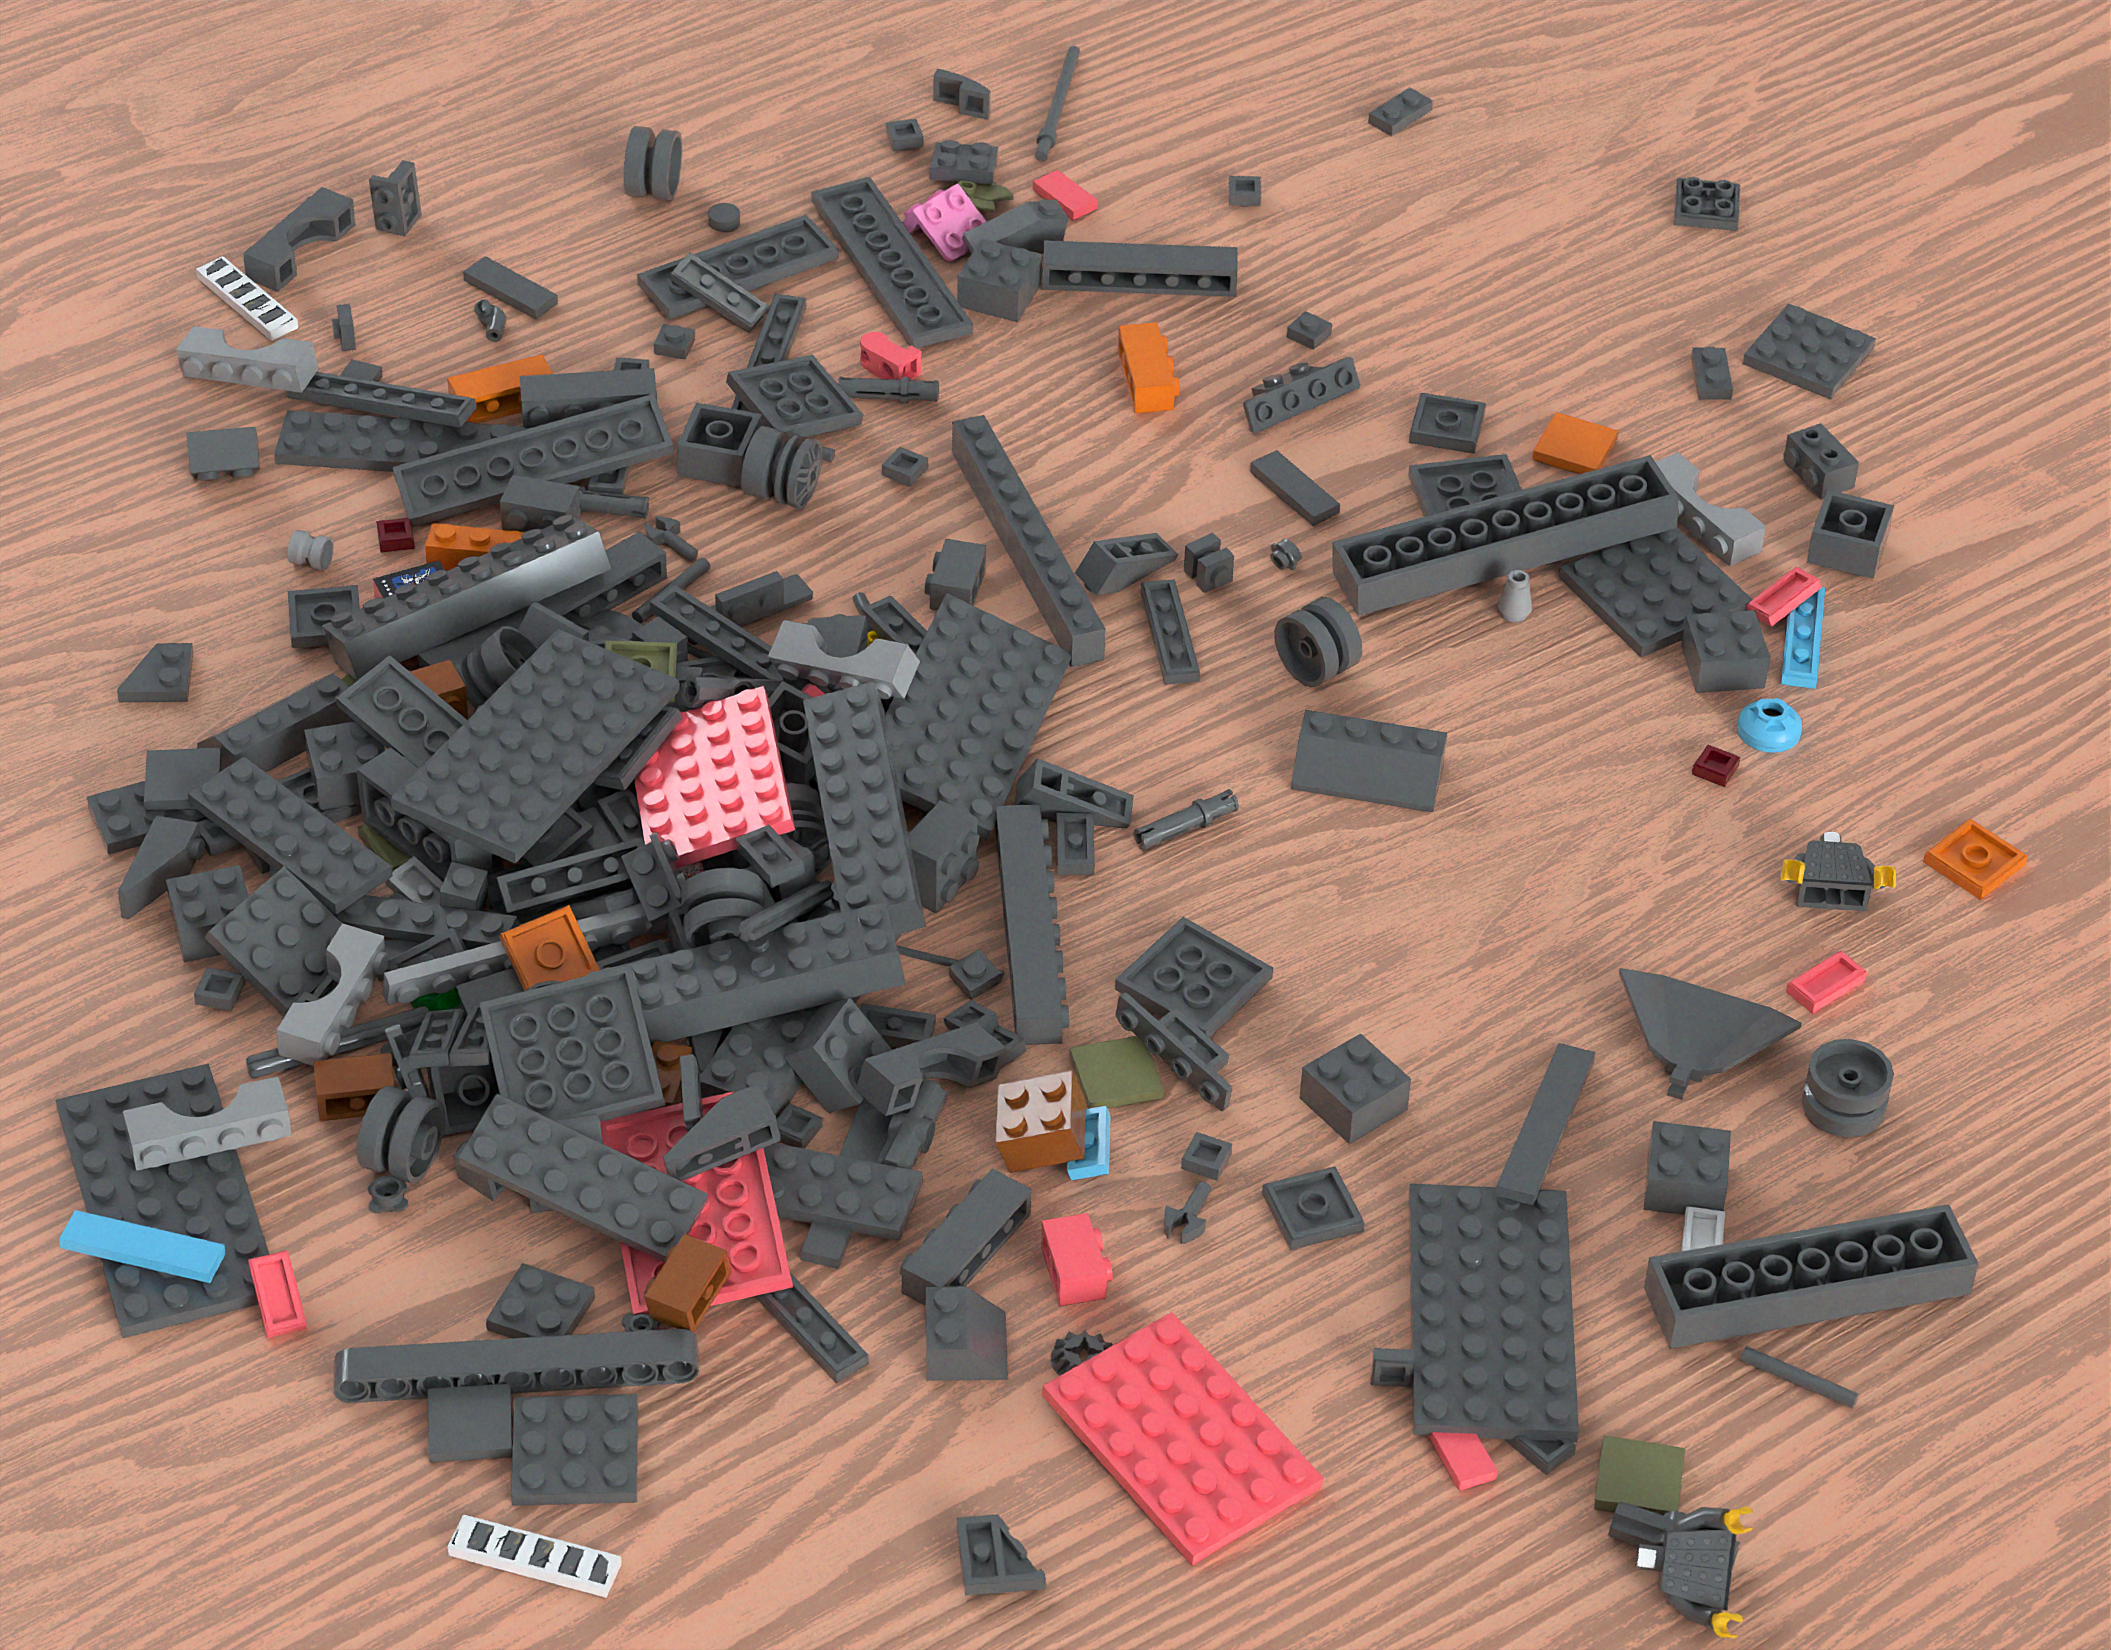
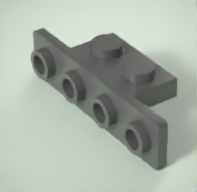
M1345 357L1324 367L1309 366L1307 362L1298 363L1289 367L1290 372L1286 374L1267 376L1262 379V384L1251 388L1254 397L1245 400L1243 406L1250 431L1257 433L1354 391L1360 387L1353 358Z
M775 571L715 594L716 605L710 608L742 627L812 600L813 591L798 574L783 579ZM686 636L690 644H698L696 641Z
M1124 992L1120 995L1116 1009V1018L1125 1030L1132 1031L1140 1038L1152 1054L1159 1055L1168 1063L1179 1078L1187 1080L1198 1090L1200 1096L1207 1103L1215 1105L1220 1111L1228 1108L1232 1086L1216 1072L1228 1064L1229 1054L1177 1008H1174L1160 1020H1157L1128 993Z

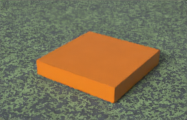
M1556 412L1535 446L1532 460L1578 474L1601 469L1618 440L1619 430Z
M1970 818L1928 850L1924 855L1923 862L1981 900L2025 866L2028 855Z
M570 905L501 933L499 936L524 991L537 983L547 981L564 982L588 976V973L600 970Z

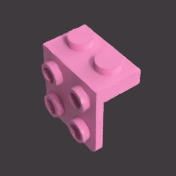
M957 183L946 191L942 189L936 191L927 199L926 203L922 205L916 203L904 213L906 219L902 223L910 234L922 229L947 262H953L970 251L962 239L963 233L985 223L986 220Z

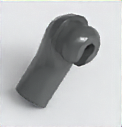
M488 300L478 301L474 306V312L478 315L480 322L487 326V339L492 342L500 341L506 324L505 313L499 307L491 305Z

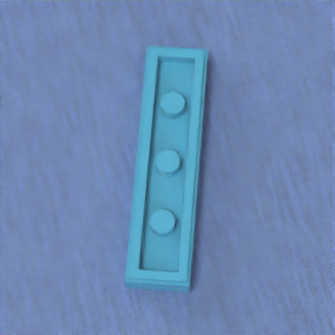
M1823 587L1787 614L1781 674L1782 685L1816 689L1825 588Z
M78 1210L74 1211L59 1238L60 1248L207 1283H211L226 1254L224 1244Z

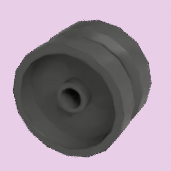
M634 126L628 137L623 175L625 193L628 196L644 198L651 189L655 199L672 201L678 189L682 166L681 133L675 130L662 129L655 137L651 128Z
M1320 597L1302 607L1301 610H1297L1280 619L1274 629V641L1279 657L1290 674L1305 686L1315 688L1335 677L1336 674H1340L1358 664L1362 656V640L1355 622L1344 607L1332 598Z
M719 868L704 871L688 878L681 886V906L685 914L683 922L684 937L686 943L691 948L740 937L741 932L737 929L738 925L764 910L765 894L763 881L757 874L748 870Z
M1854 1039L1833 1040L1821 1045L1812 1054L1802 1099L1805 1115L1816 1127L1829 1134L1841 1137H1859L1875 1131L1883 1123L1894 1077L1891 1061L1876 1047Z
M384 1086L380 1089L366 1110L358 1134L356 1152L357 1161L361 1167L378 1173H386L389 1170L392 1176L400 1180L418 1183L425 1177L433 1165L443 1138L446 1118L445 1108L441 1101L425 1096H416L413 1099L409 1091L394 1086Z

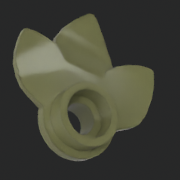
M971 181L958 182L978 210L994 212V202L1013 200L1014 197L1010 190L1004 186L997 185L996 182L992 184L973 183Z

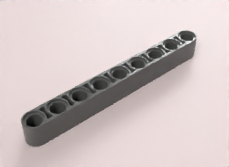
M665 1329L347 1348L339 1351L334 1358V1394L336 1398L343 1402L361 1403L428 1399L429 1388L510 1384L511 1394L682 1384L690 1382L698 1376V1341L696 1335L687 1329Z

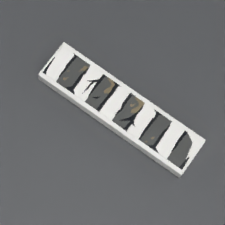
M223 256L196 269L197 278L269 340L273 341L298 328V319Z
M467 1515L462 1516L448 1545V1556L607 1598L621 1567V1556Z

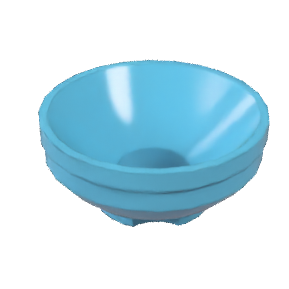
M1763 698L1748 704L1742 709L1737 721V732L1744 743L1756 750L1773 753L1783 752L1791 749L1799 742L1802 734V720L1799 714L1779 698ZM1763 710L1777 711L1782 715L1771 717L1764 714Z

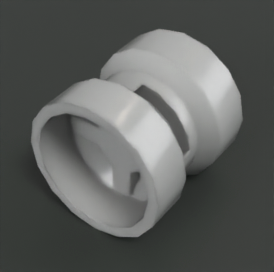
M296 530L289 542L288 561L301 566L305 563H310L312 568L324 571L328 568L332 559L333 539L322 535L315 538L309 532Z

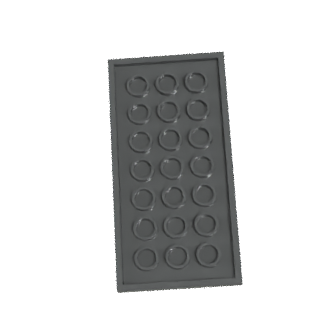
M946 593L916 653L920 663L905 699L894 697L885 717L901 800L928 813L940 800L978 818L977 834L980 838L987 841L997 820L996 806L1004 805L1072 657L1069 651Z
M557 629L391 797V809L516 864L680 691L679 680Z
M209 1063L56 1099L57 1111L87 1213L225 1245L226 1254L211 1283L100 1258L122 1338L258 1305L248 1259L269 1255V1251L236 1149L136 1171L127 1139L123 1116L124 1110L160 1102L171 1111L188 1117H203L223 1110Z
M1410 1184L1412 1350H1414L1412 1377L1413 1435L1432 1436V1432L1477 1434L1479 1438L1512 1439L1516 1436H1525L1528 1440L1558 1441V1438H1567L1572 1442H1577L1579 1424L1566 1191L1540 1190L1534 1205H1529L1495 1196L1496 1187Z

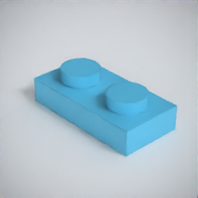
M1107 1106L1086 1109L1084 1159L1067 1162V1172L1071 1180L1109 1174L1111 1115Z

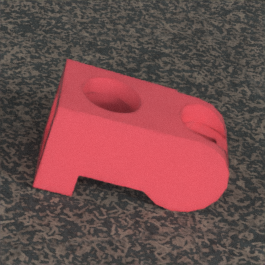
M869 332L861 337L860 363L872 374L881 379L899 380L902 379V376L913 380L921 374V350L912 345L907 349H903L889 341L888 336L881 332Z

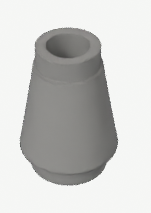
M1513 570L1508 574V579L1498 602L1501 616L1510 622H1521L1532 611L1529 575L1522 570Z

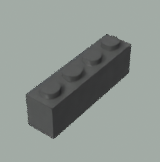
M654 368L520 376L523 428L537 427L654 394L657 400Z
M639 837L497 877V887L505 914L520 917L633 885L621 856L643 846V838Z
M993 1168L982 1180L978 1179L975 1181L967 1197L960 1204L953 1205L945 1221L937 1229L930 1230L924 1239L923 1245L914 1254L910 1253L902 1262L900 1267L902 1294L925 1305V1287L967 1286L1031 1215V1188Z

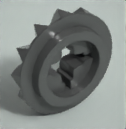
M1086 1329L1080 1335H1075L1069 1331L1064 1339H1056L1054 1349L1051 1351L1052 1367L1061 1376L1081 1364L1079 1353L1082 1349L1088 1351L1087 1360L1113 1346V1344L1105 1342L1101 1333L1091 1336L1087 1333Z

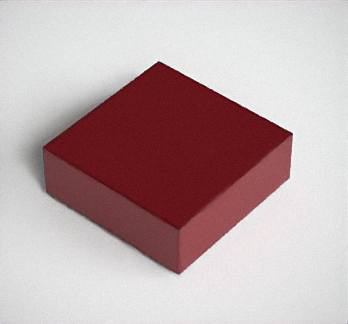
M409 518L376 521L380 553L415 549L412 523L409 521Z
M1707 745L1693 765L1692 775L1725 787L1739 767L1740 757Z

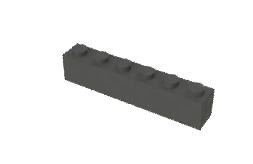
M1044 240L1042 290L1236 297L1238 247Z

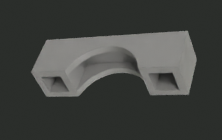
M193 326L176 349L183 376L302 393L319 369L313 343L308 341L282 338L276 343L261 349L240 350L230 347L226 343L223 330Z
M1679 452L1656 462L1679 497L1677 521L1706 545L1716 556L1731 567L1762 552L1766 526L1744 507L1734 509L1720 508L1703 501L1696 494L1700 470Z
M783 620L768 655L769 660L777 668V673L786 679L797 680V677L808 679L819 686L833 684L843 689L874 681L878 695L882 699H889L890 696L905 699L920 663L907 644L878 638L856 655L844 658L832 657L827 653V642L815 626Z
M342 923L326 949L328 975L338 985L330 994L319 1000L292 1004L277 1028L278 1052L280 1056L314 1066V1061L326 1060L329 1055L335 1054L340 1043L341 1034L345 1028L352 1026L358 1006L361 1001H367L372 991L373 981L378 974L382 975L387 967L389 955L385 953L384 936Z
M278 1076L239 1085L234 1100L223 1110L208 1116H183L171 1111L162 1102L123 1111L127 1139L136 1171L292 1136L288 1107Z

